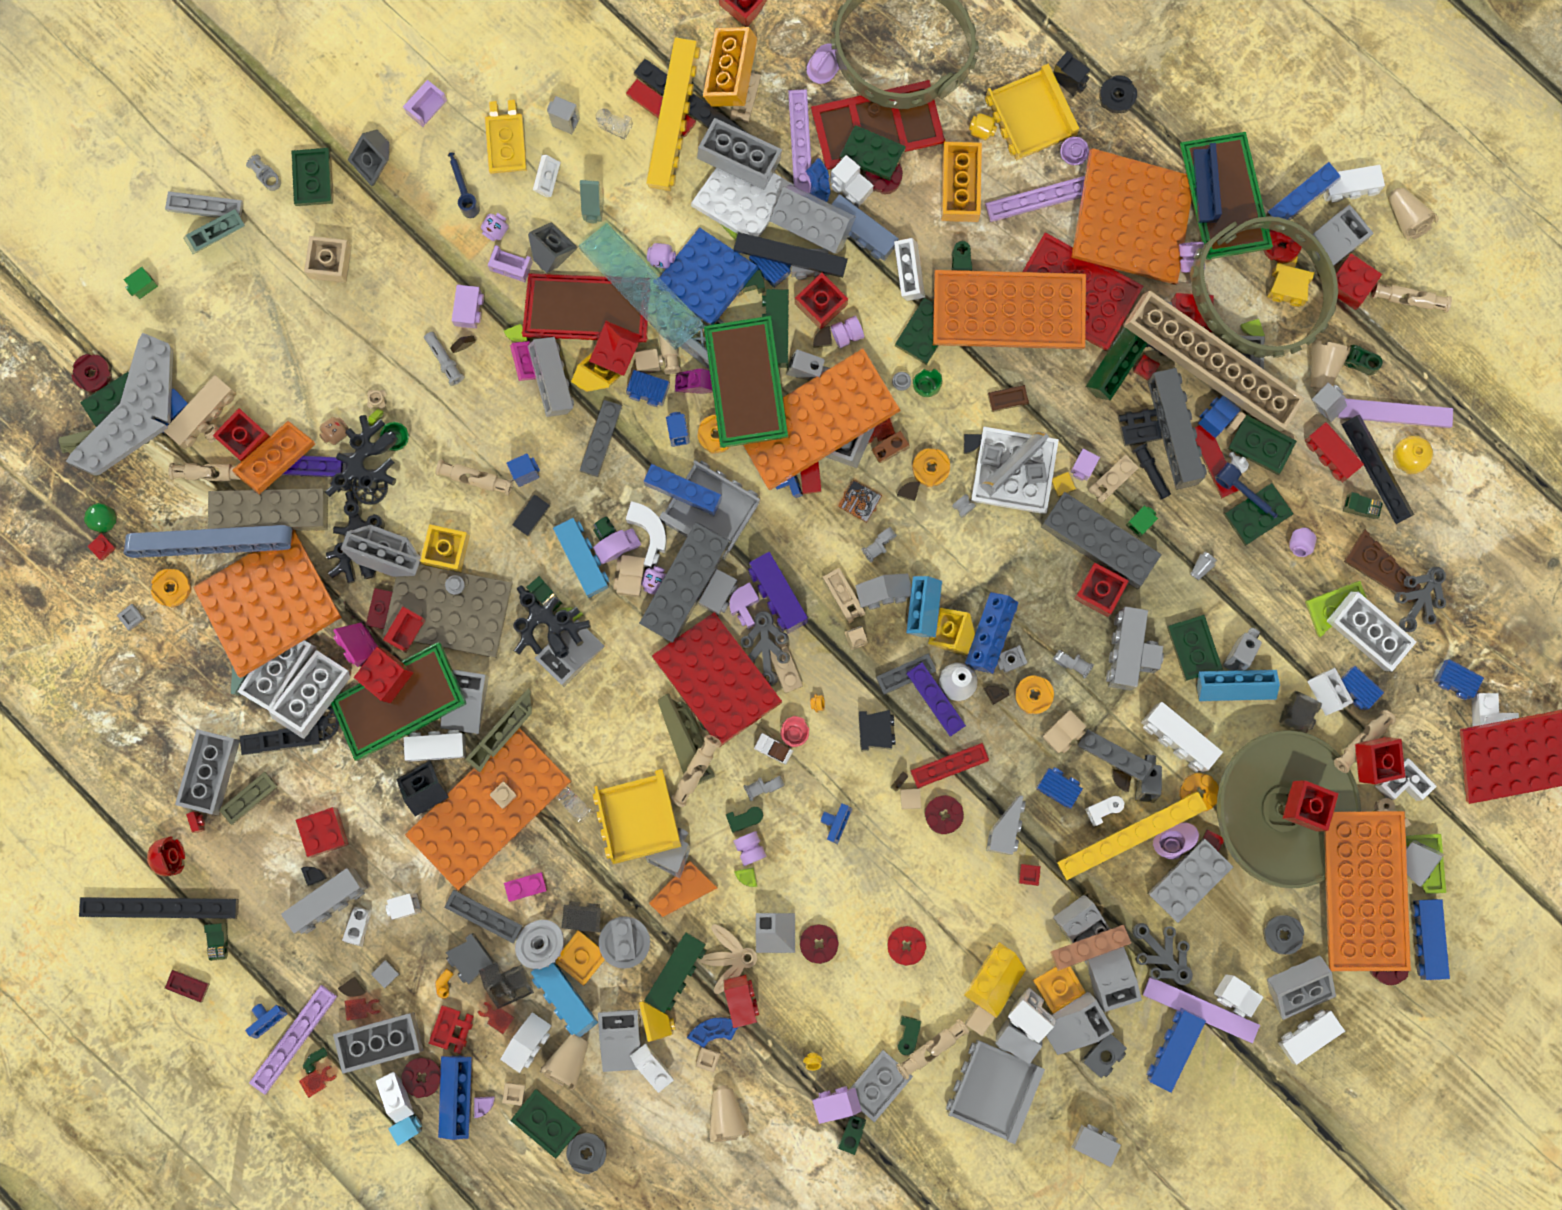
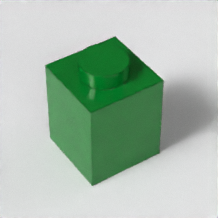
M140 267L123 279L127 284L125 288L131 296L136 295L139 299L158 287L143 267Z
M1144 505L1126 526L1140 538L1158 519L1156 517L1157 514L1152 508H1147Z

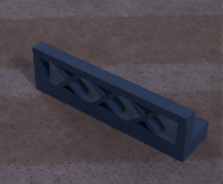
M1210 143L1207 149H1194L1192 152L1198 223H1217L1222 215L1216 143Z

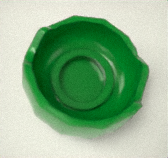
M923 369L913 379L915 392L922 397H932L938 394L943 382L942 375L936 369L932 371Z
M390 422L384 425L380 432V437L385 432L391 430L398 438L397 443L389 450L398 451L403 449L409 440L407 428L398 422Z
M96 503L89 506L86 510L84 522L89 529L106 533L116 524L117 516L113 508L102 503Z

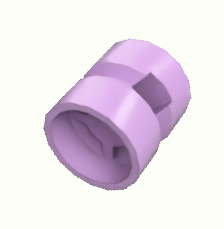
M1188 242L1179 245L1180 256L1183 257L1180 261L1181 272H1190L1195 260L1193 258L1198 248L1204 246V242Z
M856 316L845 320V324L838 322L830 326L839 348L849 345L850 340L855 342L864 338L862 327Z
M756 831L733 841L737 851H741L740 858L743 866L767 857L763 846L758 845L760 839Z

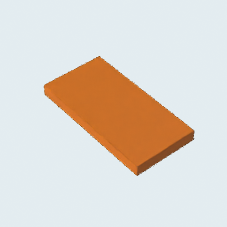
M287 421L232 471L260 495L315 446V442Z

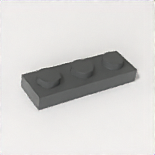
M929 653L877 676L876 679L883 695L912 683L906 673L921 662L930 674L936 672L937 670Z

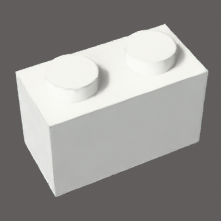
M1335 668L1307 681L1325 716L1353 703Z
M412 893L387 900L388 905L385 906L387 915L391 916L392 919H401L422 913L418 896Z
M646 1043L630 1055L635 1067L658 1093L674 1081L669 1070Z
M395 1072L376 1081L386 1113L392 1120L397 1123L414 1114L402 1080Z

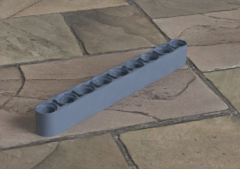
M285 525L130 533L125 537L124 555L131 558L288 550L291 548L292 528Z

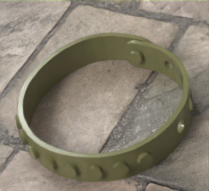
M847 0L844 5L840 6L837 12V21H833L831 32H835V38H831V50H835L836 61L843 76L861 96L884 107L909 109L922 106L937 97L943 99L963 83L970 70H974L977 59L974 58L975 52L979 50V43L975 38L976 28L971 22L967 10L959 0L936 1L944 5L960 24L967 39L969 58L955 75L948 73L931 87L913 93L900 94L876 88L862 79L845 58L839 37L841 28L851 12L865 0Z
M1268 216L1251 219L1236 227L1238 224L1233 222L1209 240L1202 248H1198L1193 258L1195 260L1190 270L1192 294L1198 310L1209 329L1219 339L1240 353L1254 355V357L1264 358L1265 356L1279 358L1285 356L1284 354L1288 352L1294 354L1302 350L1301 346L1303 344L1310 345L1317 339L1315 336L1319 332L1325 331L1329 325L1328 321L1336 311L1338 283L1331 259L1315 236L1293 221ZM1264 228L1283 233L1302 246L1315 264L1323 287V306L1320 316L1312 330L1302 340L1284 346L1261 345L1244 339L1224 323L1210 300L1204 277L1205 259L1215 241H1217L1218 245L1224 242L1228 244L1237 237L1236 234L1239 232Z

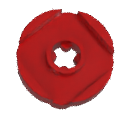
M1274 230L1269 231L1273 247L1272 249L1263 250L1268 259H1274L1282 264L1295 260L1302 246L1283 233ZM1280 242H1283V243L1286 244V248H1285V249H1283L1282 246H1280V247L1278 246V245L1280 244Z
M910 926L895 929L890 934L887 943L890 957L896 963L905 966L918 963L925 955L927 948L923 934L918 929ZM904 940L906 942L910 941L912 943L910 945V947L912 948L910 951H908L907 949L904 951L902 950V942Z

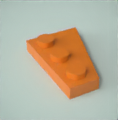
M689 861L685 865L680 879L674 877L649 904L664 917L717 889V887Z

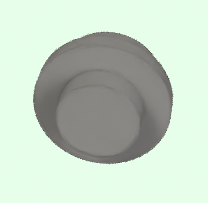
M898 372L893 377V386L900 391L907 390L911 385V377L906 372Z
M450 576L445 582V588L450 594L457 595L464 590L465 583L460 576Z

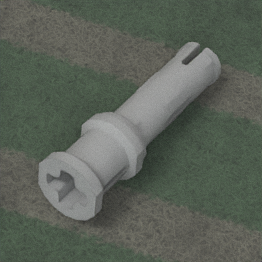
M427 333L424 339L441 365L440 370L446 374L450 386L457 385L465 378L464 375L460 374L456 367V362L449 358L435 333Z

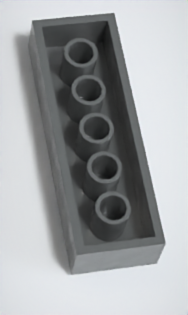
M1176 368L1155 372L1147 383L1154 409L1157 412L1156 417L1159 420L1175 488L1179 490L1199 485L1205 478V475H1207L1205 464H1202L1200 459L1202 451L1200 446L1196 444L1197 433L1196 429L1191 425L1192 414L1186 406L1187 395L1181 388L1182 376L1180 373H1177Z
M1066 492L1060 497L1041 528L1095 563L1129 580L1128 584L1137 590L1142 586L1162 555Z
M695 522L639 624L673 643L679 637L732 541Z

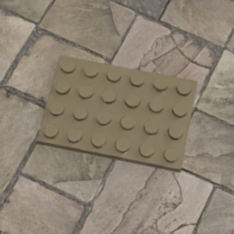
M419 565L415 576L396 577L383 636L387 634L401 608L405 607L426 620L413 642L427 645L440 642L443 648L497 658L512 583ZM453 575L460 576L465 583L464 590L457 595L450 594L445 588L446 580Z

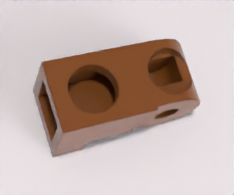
M900 430L882 441L871 451L877 461L883 463L898 453L909 449L910 445Z

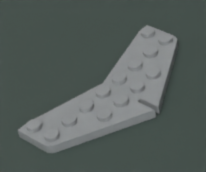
M145 333L141 334L136 345L120 404L73 450L66 460L68 464L92 475H100L168 428L165 424L155 420L156 418L168 424L171 422L173 349L168 343Z

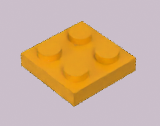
M578 930L561 951V957L556 959V964L585 986L605 959L600 952L599 946Z
M1055 966L1032 980L1052 1015L1086 993L1071 966L1060 971Z

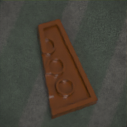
M1364 529L1344 562L1394 594L1397 592L1407 593L1419 590L1420 584H1417L1415 587L1405 586V577L1411 575L1404 568H1401L1395 562L1396 560L1382 548L1380 543L1375 541L1369 535L1370 533Z

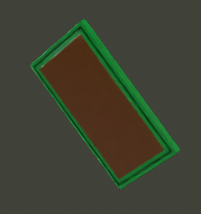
M1246 132L1180 143L1197 222L1198 214L1192 152L1194 149H1207L1210 143H1216L1222 215L1217 223H1198L1204 245L1233 222H1236L1238 224L1236 227L1251 219L1266 217ZM1257 228L1239 232L1236 234L1237 237L1228 244L1224 242L1218 245L1217 241H1215L1208 251L1206 260L1272 249L1273 245L1269 229Z
M771 316L704 326L720 448L789 438Z
M440 642L401 661L414 673L391 703L380 701L360 683L338 694L332 701L331 705L355 761L365 758L467 704Z

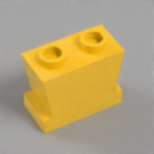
M1277 264L1272 271V276L1275 278L1267 297L1271 298L1274 302H1288L1294 307L1304 306L1308 301V285L1313 280L1314 272Z

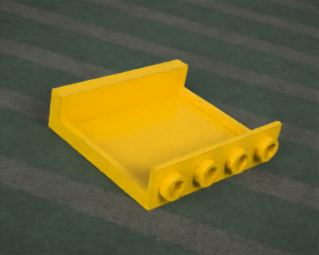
M1049 63L1043 65L1040 71L993 91L991 88L987 89L985 96L986 104L992 108L993 118L1001 127V136L1004 140H1007L1009 153L1011 156L1014 155L1016 161L1078 134L1079 126Z
M663 769L656 770L655 776L601 790L594 786L596 793L593 794V800L600 810L596 812L597 818L604 828L600 830L603 841L606 840L607 847L604 850L606 858L611 859L613 864L682 847Z

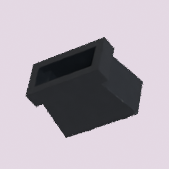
M1067 51L1056 63L1053 74L1057 82L1074 97L1078 92L1081 94L1087 87L1086 83L1090 79L1088 75L1091 69L1075 59Z
M890 710L867 715V711H859L861 752L869 751V748L892 750V745H896L895 734H891V726H894V714H890Z

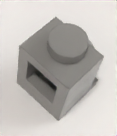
M1019 645L1000 654L997 666L999 670H1003L1004 674L1027 664L1021 646ZM1009 656L1014 658L1013 663L1008 662Z

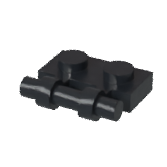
M1145 408L1138 412L1132 413L1128 411L1125 414L1118 415L1119 422L1126 421L1127 426L1120 428L1124 446L1162 439L1159 420L1151 421L1150 418L1157 416L1156 409L1149 410ZM1143 418L1144 423L1134 424V420Z

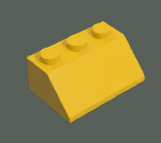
M999 942L992 948L964 996L997 1018L1025 973L1026 968L1015 952Z

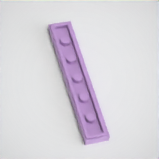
M807 89L788 90L794 186L810 193L811 182L805 172L811 166Z
M1085 176L987 202L985 207L989 220L993 222L1082 198Z
M1345 399L1347 407L1337 416V418L1351 419L1361 415L1365 421L1451 428L1453 424V408Z
M1150 977L1142 993L1143 996L1177 1011L1184 1008L1206 1020L1205 1023L1250 1043L1254 1042L1260 1027L1257 1023L1159 980H1153Z
M320 985L249 1084L266 1095L338 996L325 986Z

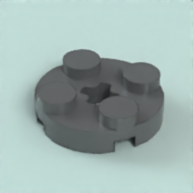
M1288 915L1273 917L1268 921L1263 930L1267 946L1278 954H1293L1303 944V926L1296 918ZM1281 930L1288 931L1287 940L1279 937Z
M590 1132L578 1134L570 1141L566 1151L569 1164L576 1172L581 1174H590L597 1171L604 1164L607 1156L605 1142L598 1135ZM590 1148L592 1156H588L585 1159L581 1151Z

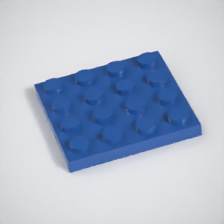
M699 227L675 257L674 263H670V266L666 268L654 283V287L709 325H714L755 274L758 267Z

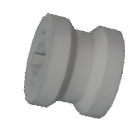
M965 494L952 507L957 509L959 516L963 518L976 505L971 503L968 495Z

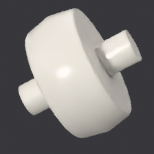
M1234 452L1229 454V457L1232 459L1231 464L1236 466L1241 473H1244L1249 466L1246 458L1236 456Z

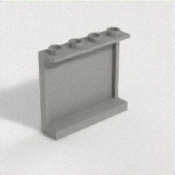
M695 460L693 462L694 466L685 479L721 494L722 500L715 515L708 514L673 498L665 512L661 513L659 519L662 523L685 537H688L696 522L732 541L722 558L725 560L760 504L759 495L752 490H744L742 485L735 480L732 482L727 480L726 475L718 470L716 472L712 471L707 463Z
M976 1040V1043L972 1042L968 1054L971 1055L968 1062L964 1061L961 1068L962 1078L961 1080L957 1079L953 1091H955L953 1099L950 1098L946 1105L947 1114L950 1117H955L1015 1144L1045 1069L1033 1063L1022 1062L1012 1054Z

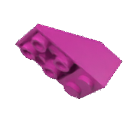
M362 623L333 630L336 634L333 637L336 643L346 651L343 653L349 663L357 667H362L374 649L378 647L366 626Z

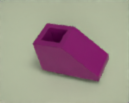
M700 368L676 373L675 392L712 393L710 371Z

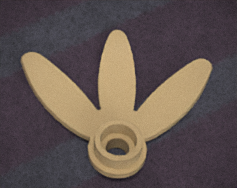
M714 924L711 927L714 935L732 953H710L704 955L702 960L699 959V961L710 966L732 965L715 985L714 993L719 994L724 991L723 980L738 977L744 968L754 966L757 962V954L750 948L743 949L739 941L728 930ZM746 954H749L751 956V960L749 962L744 961V956Z

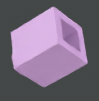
M1082 449L1070 472L1073 473L1076 479L1087 481L1100 457Z

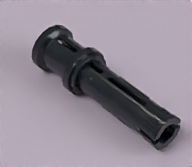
M1145 443L1132 450V453L1137 456L1140 468L1145 470L1160 500L1170 496L1171 493L1155 465V457L1151 456L1147 448L1148 444Z

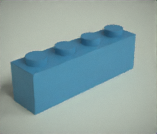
M574 518L553 527L587 597L590 598L608 589L607 583L610 581L605 571L601 573L598 567L601 563L597 555H592L590 549L593 547L589 539L583 538L581 533L584 532L580 521L575 522Z
M1277 670L1199 672L1196 688L1199 701L1277 699L1280 682Z
M552 963L549 967L542 968V970L534 969L531 972L534 977L532 979L533 983L538 989H543L545 992L543 994L544 998L549 1004L553 1003L556 1007L554 1012L559 1019L566 1021L567 1025L565 1027L572 1036L575 1034L581 1037L598 1024L595 1016L556 963Z

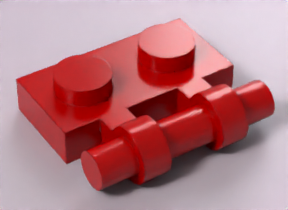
M442 1005L428 1044L448 1050L450 1043L456 1044L453 1052L461 1054L463 1047H466V1038L469 1030L472 1029L474 1015L467 1013L465 1020L459 1019L461 1011ZM456 1025L462 1027L459 1037L453 1036Z

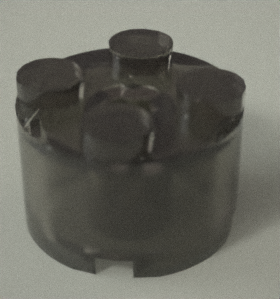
M1295 690L1289 697L1292 701L1289 704H1285L1279 720L1280 726L1291 731L1307 733L1308 729H1313L1316 723L1314 716L1321 709L1322 703Z

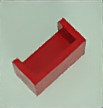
M402 607L383 640L407 653L426 620L409 609Z

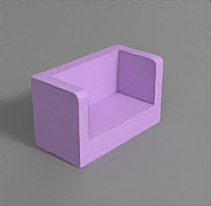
M427 80L403 108L408 116L423 127L444 105L447 99L441 90Z
M495 245L488 267L492 272L526 282L533 261L529 256L525 259L501 251L500 247Z

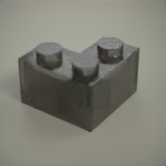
M569 901V905H564L561 928L601 932L605 908H600V904L587 903V906H581V902Z
M496 962L479 970L483 987L497 1009L534 993L529 975L523 965L503 972Z

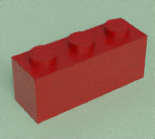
M1327 422L1305 439L1309 450L1315 452L1319 456L1320 462L1324 466H1328L1332 471L1333 477L1342 483L1364 466L1361 460Z

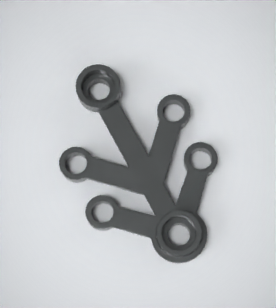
M1431 567L1425 575L1405 577L1404 584L1406 587H1415L1419 583H1427L1423 589L1407 593L1397 592L1395 594L1394 600L1401 604L1406 603L1408 600L1417 599L1407 617H1403L1399 622V627L1405 632L1415 631L1417 628L1415 618L1423 605L1425 608L1423 622L1429 625L1434 624L1437 619L1433 607L1440 609L1445 607L1446 600L1443 597L1441 584L1446 579V573L1442 568ZM1434 588L1435 598L1432 601L1431 591Z
M762 611L755 617V627L748 636L741 638L740 643L745 648L752 647L753 640L761 632V640L747 656L755 664L756 658L762 652L764 670L762 675L765 679L768 675L770 677L768 683L770 686H774L778 681V676L772 671L770 651L777 656V660L781 664L788 663L790 655L769 639V632L776 637L775 639L778 644H786L789 641V637L773 624V617L770 613ZM762 618L765 619L764 624L761 623ZM781 635L784 636L783 642L780 641ZM746 639L749 640L748 645L745 644ZM783 654L786 656L785 661L781 658Z
M1136 924L1132 929L1134 937L1144 939L1159 955L1149 956L1145 953H1139L1135 958L1136 963L1139 965L1147 963L1167 964L1173 970L1161 971L1159 968H1152L1149 971V976L1153 980L1170 978L1174 979L1179 985L1190 983L1193 974L1191 969L1187 967L1189 943L1187 941L1177 943L1176 948L1179 951V961L1177 964L1173 959V937L1176 935L1174 927L1168 926L1163 929L1165 937L1164 950L1149 934L1150 930L1146 924ZM1141 927L1145 929L1143 935L1139 933ZM1168 928L1172 930L1171 936H1168L1166 933ZM1181 943L1186 945L1184 951L1180 948ZM1141 955L1145 957L1143 963L1139 961ZM1154 970H1157L1159 973L1157 978L1153 976ZM1182 971L1186 973V977L1184 979L1180 976V973Z

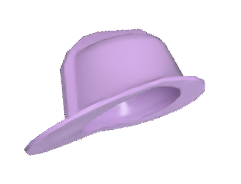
M831 44L820 46L808 62L807 74L815 83L825 84L829 82L840 69L836 61L835 50H831Z
M1180 823L1155 836L1153 839L1154 850L1167 859H1177L1196 845L1199 833L1194 825Z

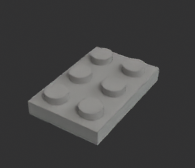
M884 1050L879 1053L850 1087V1089H856L862 1112L873 1122L879 1118L913 1077L910 1074L907 1080L904 1079L896 1067L898 1062Z

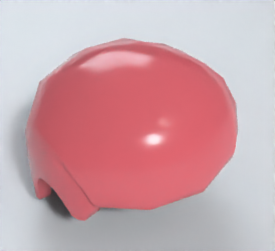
M793 716L782 724L780 735L786 745L798 747L808 740L809 727L805 723V719Z

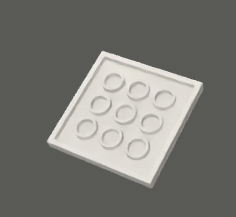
M716 168L692 201L691 206L737 234L740 232L760 237L770 223L783 187L790 184L794 186V184L773 173L765 190Z
M983 427L971 502L1047 514L1059 439L1048 438L1046 443L990 497L980 485L998 467L980 463L984 445L989 444L1004 448L1000 467L1032 435ZM1045 462L1047 482L1028 485L1025 465Z

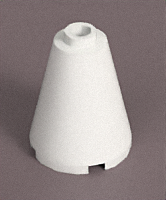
M952 663L941 672L939 686L947 698L955 701L966 700L973 695L977 688V676L970 666L964 663Z

